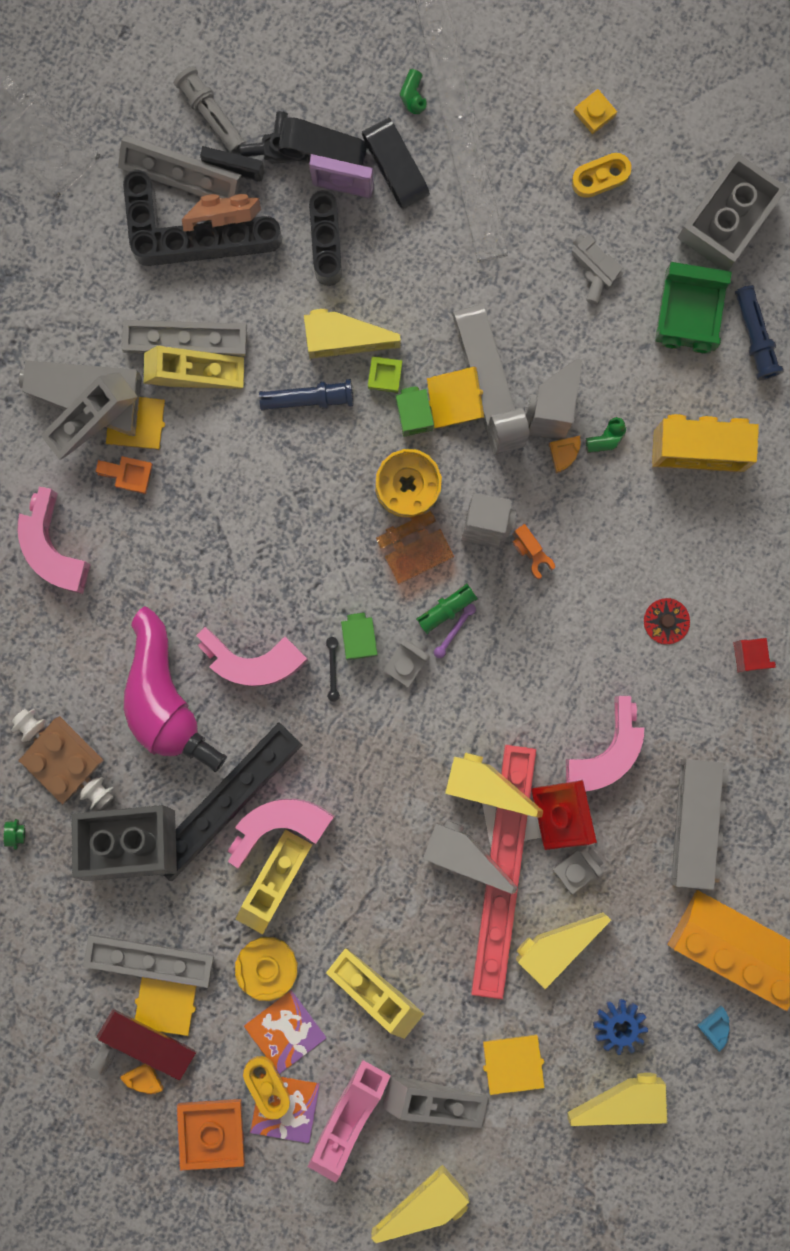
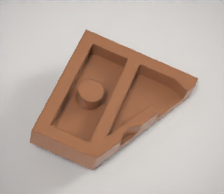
M215 194L203 196L182 218L183 231H193V227L200 221H211L212 227L252 221L261 210L260 199L248 198L246 194H238L230 198H219V195Z

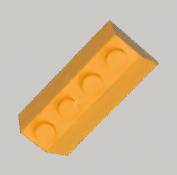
M696 889L667 945L788 1011L790 1007V940Z

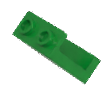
M670 262L665 272L655 342H661L663 347L678 349L681 346L693 348L692 351L701 354H709L711 351H715L721 343V338H719L726 289L730 285L732 272Z

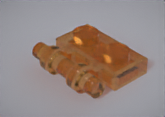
M431 511L421 516L410 517L411 521L396 528L391 526L385 529L386 533L375 538L380 549L389 544H392L395 549L394 552L386 555L385 559L398 585L454 558L441 529L429 534L426 526L436 522ZM417 532L420 539L404 546L401 539Z

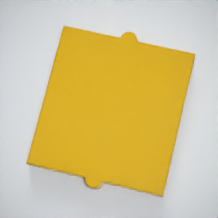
M470 367L427 378L430 397L429 405L432 409L434 428H442L484 418L481 399L483 390L479 386L477 367Z
M139 397L135 436H129L107 427L106 444L160 450L162 428L165 427V422H163L165 400Z
M142 977L139 997L135 999V1004H137L135 1020L159 1032L188 1036L192 1013L196 1011V1007L193 1006L196 986Z
M537 1034L483 1041L486 1063L483 1066V1070L487 1072L490 1095L545 1088L542 1072L544 1059L540 1057Z

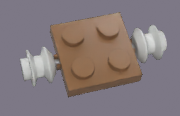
M24 709L18 713L12 720L14 726L11 731L20 730L23 733L22 742L34 741L31 747L19 759V762L62 805L81 788L80 800L88 798L92 802L90 810L96 807L99 810L103 809L113 799L110 793L114 788L105 789L102 786L103 777L91 780L90 776L104 760L60 716L55 718L43 731L46 720L41 719L37 721L33 717L35 709L29 712Z

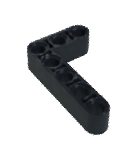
M141 170L130 171L124 178L123 189L129 245L136 260L144 266L269 253L276 251L282 243L279 223L270 216L254 217L252 221L230 223L217 227H212L211 222L199 223L193 227V231H183V225L159 228L156 194L149 176ZM136 185H146V188L143 192H132L133 188ZM140 214L150 215L145 223L136 222V218ZM271 229L275 231V235L271 239L267 240L260 237L261 232ZM235 233L245 235L244 239L239 243L230 241V237ZM211 236L214 238L210 246L199 245L203 237ZM174 240L184 241L182 247L177 250L169 249V245ZM145 243L153 244L151 251L148 253L139 252L141 245Z

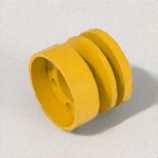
M402 449L391 453L382 461L376 473L375 492L379 503L387 512L397 517L412 518L425 513L436 502L441 491L442 477L438 465L429 455L416 449ZM412 478L414 480L412 486L415 490L411 491L408 489L406 492H402L400 480L406 481Z

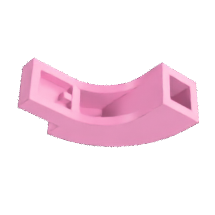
M39 486L38 493L33 494L30 502V511L33 512L32 516L19 514L18 540L22 553L30 567L44 580L62 589L83 594L91 564L62 556L54 548L50 539L49 528L58 494L52 489Z
M204 627L196 635L202 641L198 647L210 659L214 655L217 656V659L209 667L221 677L241 685L257 687L281 682L297 672L308 661L287 637H284L263 656L242 658L233 654L208 628Z
M631 696L614 697L615 733L610 746L602 754L590 759H566V782L583 780L585 791L596 790L614 783L632 767L643 744L644 727L632 728V721L637 719L636 703H631Z
M279 799L263 804L248 813L235 827L245 836L243 839L237 836L227 852L232 854L228 862L236 868L241 867L261 836L276 828L295 830L316 844L334 818V815L312 802L301 799Z
M362 1060L328 1119L307 1167L333 1182H337L364 1124L380 1101L391 1075Z

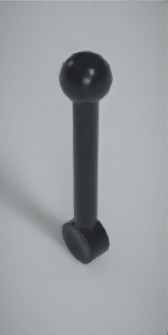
M329 637L326 640L330 657V691L327 697L331 702H336L340 697L336 689L335 650L339 643L335 637Z

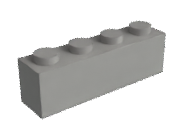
M473 493L461 541L492 548H498L501 541L506 542L508 535L513 529L516 511L510 510L512 501Z
M681 759L671 884L675 886L714 890L715 882L719 883L721 867L720 864L716 863L717 851H721L723 846V833L719 832L720 819H724L726 810L725 801L721 800L722 788H726L728 782V771L724 769V763Z

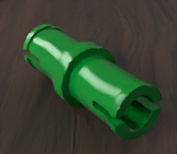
M466 583L446 599L442 597L437 600L439 602L437 605L420 617H417L416 620L425 633L429 634L430 631L449 618L452 621L456 618V613L478 600V598Z

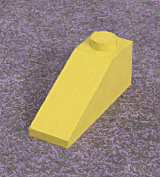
M327 309L312 310L310 315H304L310 359L401 348L400 334L337 312H328Z
M156 346L144 353L143 384L167 387L242 389L244 384V357Z
M465 753L464 758L454 757L445 794L533 817H542L543 810L489 764L482 763V756Z
M285 829L244 900L236 920L263 934L313 844Z
M602 912L537 935L533 940L529 937L516 950L519 953L516 960L546 989L604 929L611 919Z
M346 948L326 972L390 1034L405 1039L424 1015L407 997Z
M639 1073L637 1078H629L567 1112L568 1121L571 1126L667 1123L666 1084L655 1073Z
M441 1165L372 1228L371 1239L375 1243L441 1226L451 1219L455 1221L468 1209V1193L450 1172Z

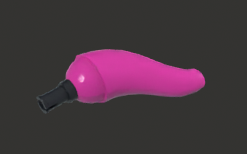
M144 606L137 612L131 624L137 639L134 659L124 691L123 710L128 727L137 741L153 755L156 753L162 756L184 754L190 759L196 758L216 773L224 764L227 756L206 743L205 737L197 733L198 725L194 714L188 709L189 705L178 694L172 681L169 669V640L166 626L154 611Z

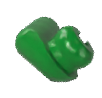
M409 69L400 91V98L408 112L418 115L427 107L426 99H422L417 90L423 74L418 70Z
M614 417L609 420L602 436L586 438L587 453L616 449L626 434L624 420Z

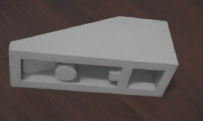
M120 373L98 376L41 436L58 459H64L119 417L138 396Z
M446 820L445 825L435 824L423 860L508 893H516L518 887L469 834L462 832L464 826Z
M390 1077L383 1109L400 1120L482 1128L488 1096L416 1079Z

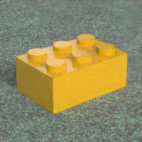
M672 414L668 415L667 419L663 418L653 430L652 467L745 472L757 462L759 424H749V419L733 418L730 419V422H718L717 417L703 416L699 417L698 421L686 420L687 416Z

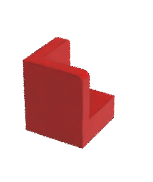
M767 638L745 639L733 642L737 673L776 668L775 661L770 662Z

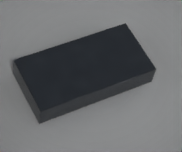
M202 146L201 161L241 174L242 178L258 182L263 180L265 171L261 160Z

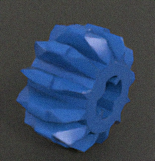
M624 999L619 1000L617 1009L611 1001H608L606 1003L610 1010L608 1013L601 1009L597 1011V1014L603 1021L593 1022L594 1028L601 1030L595 1037L597 1041L605 1040L603 1048L606 1051L611 1050L615 1046L616 1054L622 1055L623 1048L626 1046L630 1053H634L635 1049L632 1045L634 1041L639 1045L644 1044V1040L638 1033L644 1034L648 1032V1027L640 1024L644 1022L646 1016L644 1013L636 1014L638 1006L634 1003L626 1009V1001ZM617 1022L619 1024L624 1023L627 1029L624 1032L622 1030L617 1031L614 1025Z

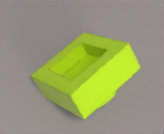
M372 356L368 389L398 393L402 360Z

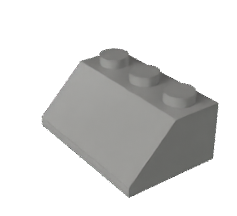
M582 359L573 360L540 384L536 395L530 394L527 407H525L530 436L556 440L565 438L574 420Z

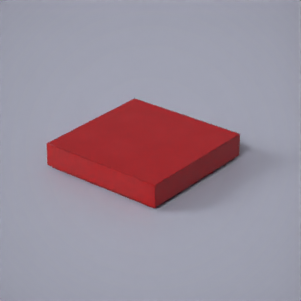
M583 780L531 789L534 803L543 810L542 817L537 818L544 850L597 843Z

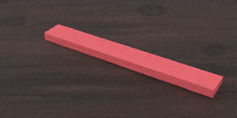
M505 745L501 774L530 799L536 749ZM496 807L490 857L518 887L528 815ZM486 884L471 995L503 1000L517 891L511 894Z

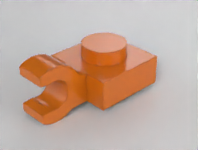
M121 456L120 465L98 460L95 472L99 476L116 478V488L147 494L153 464Z
M525 524L514 531L512 535L515 540L512 543L521 556L527 554L532 559L531 573L537 580L542 578L541 573L538 571V565L541 563L547 564L551 571L555 568L554 561L543 552V548Z

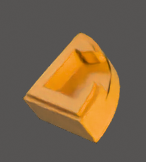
M580 435L549 443L556 474L566 470L575 461L581 445Z
M145 1063L120 1076L127 1087L141 1093L155 1094L164 1089L155 1069Z

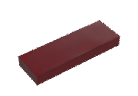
M112 1009L96 1036L98 1041L179 1081L196 1054L195 1050L115 1009Z

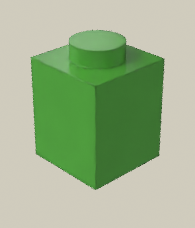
M416 386L402 389L401 394L396 395V405L403 437L433 431L434 424L427 390H419V387Z
M365 613L347 615L348 621H341L346 660L378 656L372 617L366 618Z

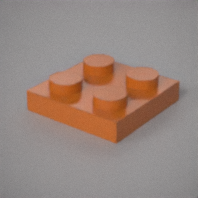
M242 1099L177 1104L180 1171L244 1167Z

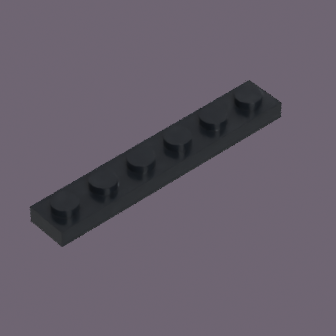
M280 722L270 730L176 828L177 873L165 874L164 876L168 881H173L303 746Z

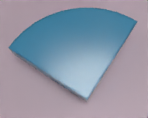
M720 1006L697 1025L718 1052L725 1047L728 1041L730 1027L728 1014Z

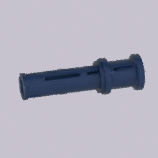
M754 285L737 289L735 296L737 297L751 346L748 352L750 356L754 357L758 371L756 378L758 381L776 377L782 374L784 369L783 366H779L775 354L776 343L773 339L769 338Z
M346 379L345 383L326 384L325 381L317 383V387L259 391L261 411L319 405V408L328 409L329 405L347 404L348 407L354 406L351 379Z

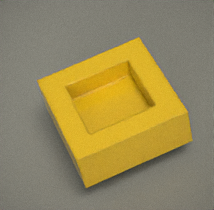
M599 89L579 103L573 111L592 135L617 114V110Z

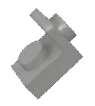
M412 638L410 642L403 639L383 671L409 688L430 657L425 653L428 648L415 638Z
M582 846L552 868L572 895L596 876L600 877L604 874L599 867L603 864V861L592 848L587 851Z

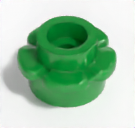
M15 819L14 822H5L4 847H13L14 850H17L18 844L25 843V825H20L19 820Z

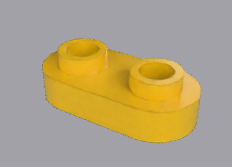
M612 153L583 164L573 174L572 188L577 195L590 198L626 183L631 174V162L628 157L621 153ZM616 168L620 174L614 176L610 173V169ZM588 179L592 185L585 187L581 181Z
M264 1056L253 1057L244 1068V1081L261 1114L268 1119H279L289 1109L290 1095L273 1062ZM262 1067L265 1069L266 1075L260 1078L255 1075L254 1069ZM273 1095L278 1096L280 1104L272 1106L269 1103V1097Z

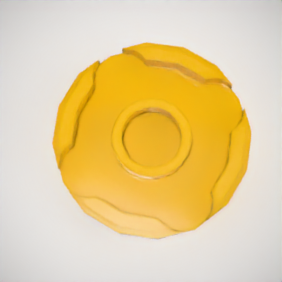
M260 937L250 941L240 951L235 962V977L239 987L252 996V998L259 1001H272L283 997L292 988L297 977L298 962L294 951L284 941L275 937Z

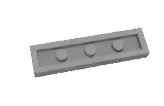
M127 135L121 140L118 168L129 172L141 170L152 180L201 197L215 194L219 195V198H230L238 194L241 174Z
M123 320L122 351L123 353L144 354L156 346L246 357L247 324Z
M90 934L88 935L83 967L208 988L214 954Z

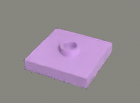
M311 154L309 167L314 186L372 198L374 190L373 168Z

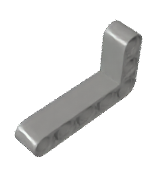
M483 303L452 312L467 368L477 367L479 386L483 390L481 399L484 418L482 419L493 454L497 455L525 447L530 436L527 418L523 408L515 409Z

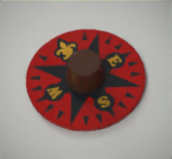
M663 598L653 602L647 608L644 615V627L647 634L654 641L661 644H673L683 639L690 627V616L682 603L675 599Z

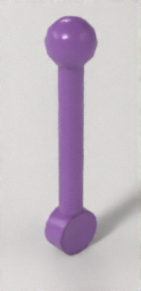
M471 603L463 608L464 613L441 646L434 649V656L441 659L446 655V648L468 616L475 613L476 607L474 604Z

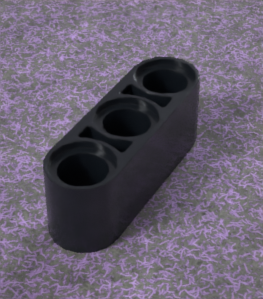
M289 117L283 121L278 152L306 163H310L311 154L364 166L368 144L360 138L299 118Z
M390 118L361 132L364 141L368 144L367 148L402 210L430 195L420 170Z
M320 190L315 192L309 201L313 265L318 282L324 286H333L342 277L338 209L335 196L329 191ZM320 204L331 206V210L324 214L317 212L316 208ZM327 233L331 234L334 239L330 243L323 244L318 241L319 236ZM326 263H331L336 267L335 271L330 274H324L320 271V268Z

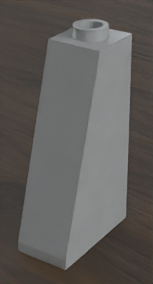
M25 360V368L21 369L19 373V386L22 388V391L29 398L63 411L98 376L120 373L138 398L106 427L129 436H135L142 377L136 369Z

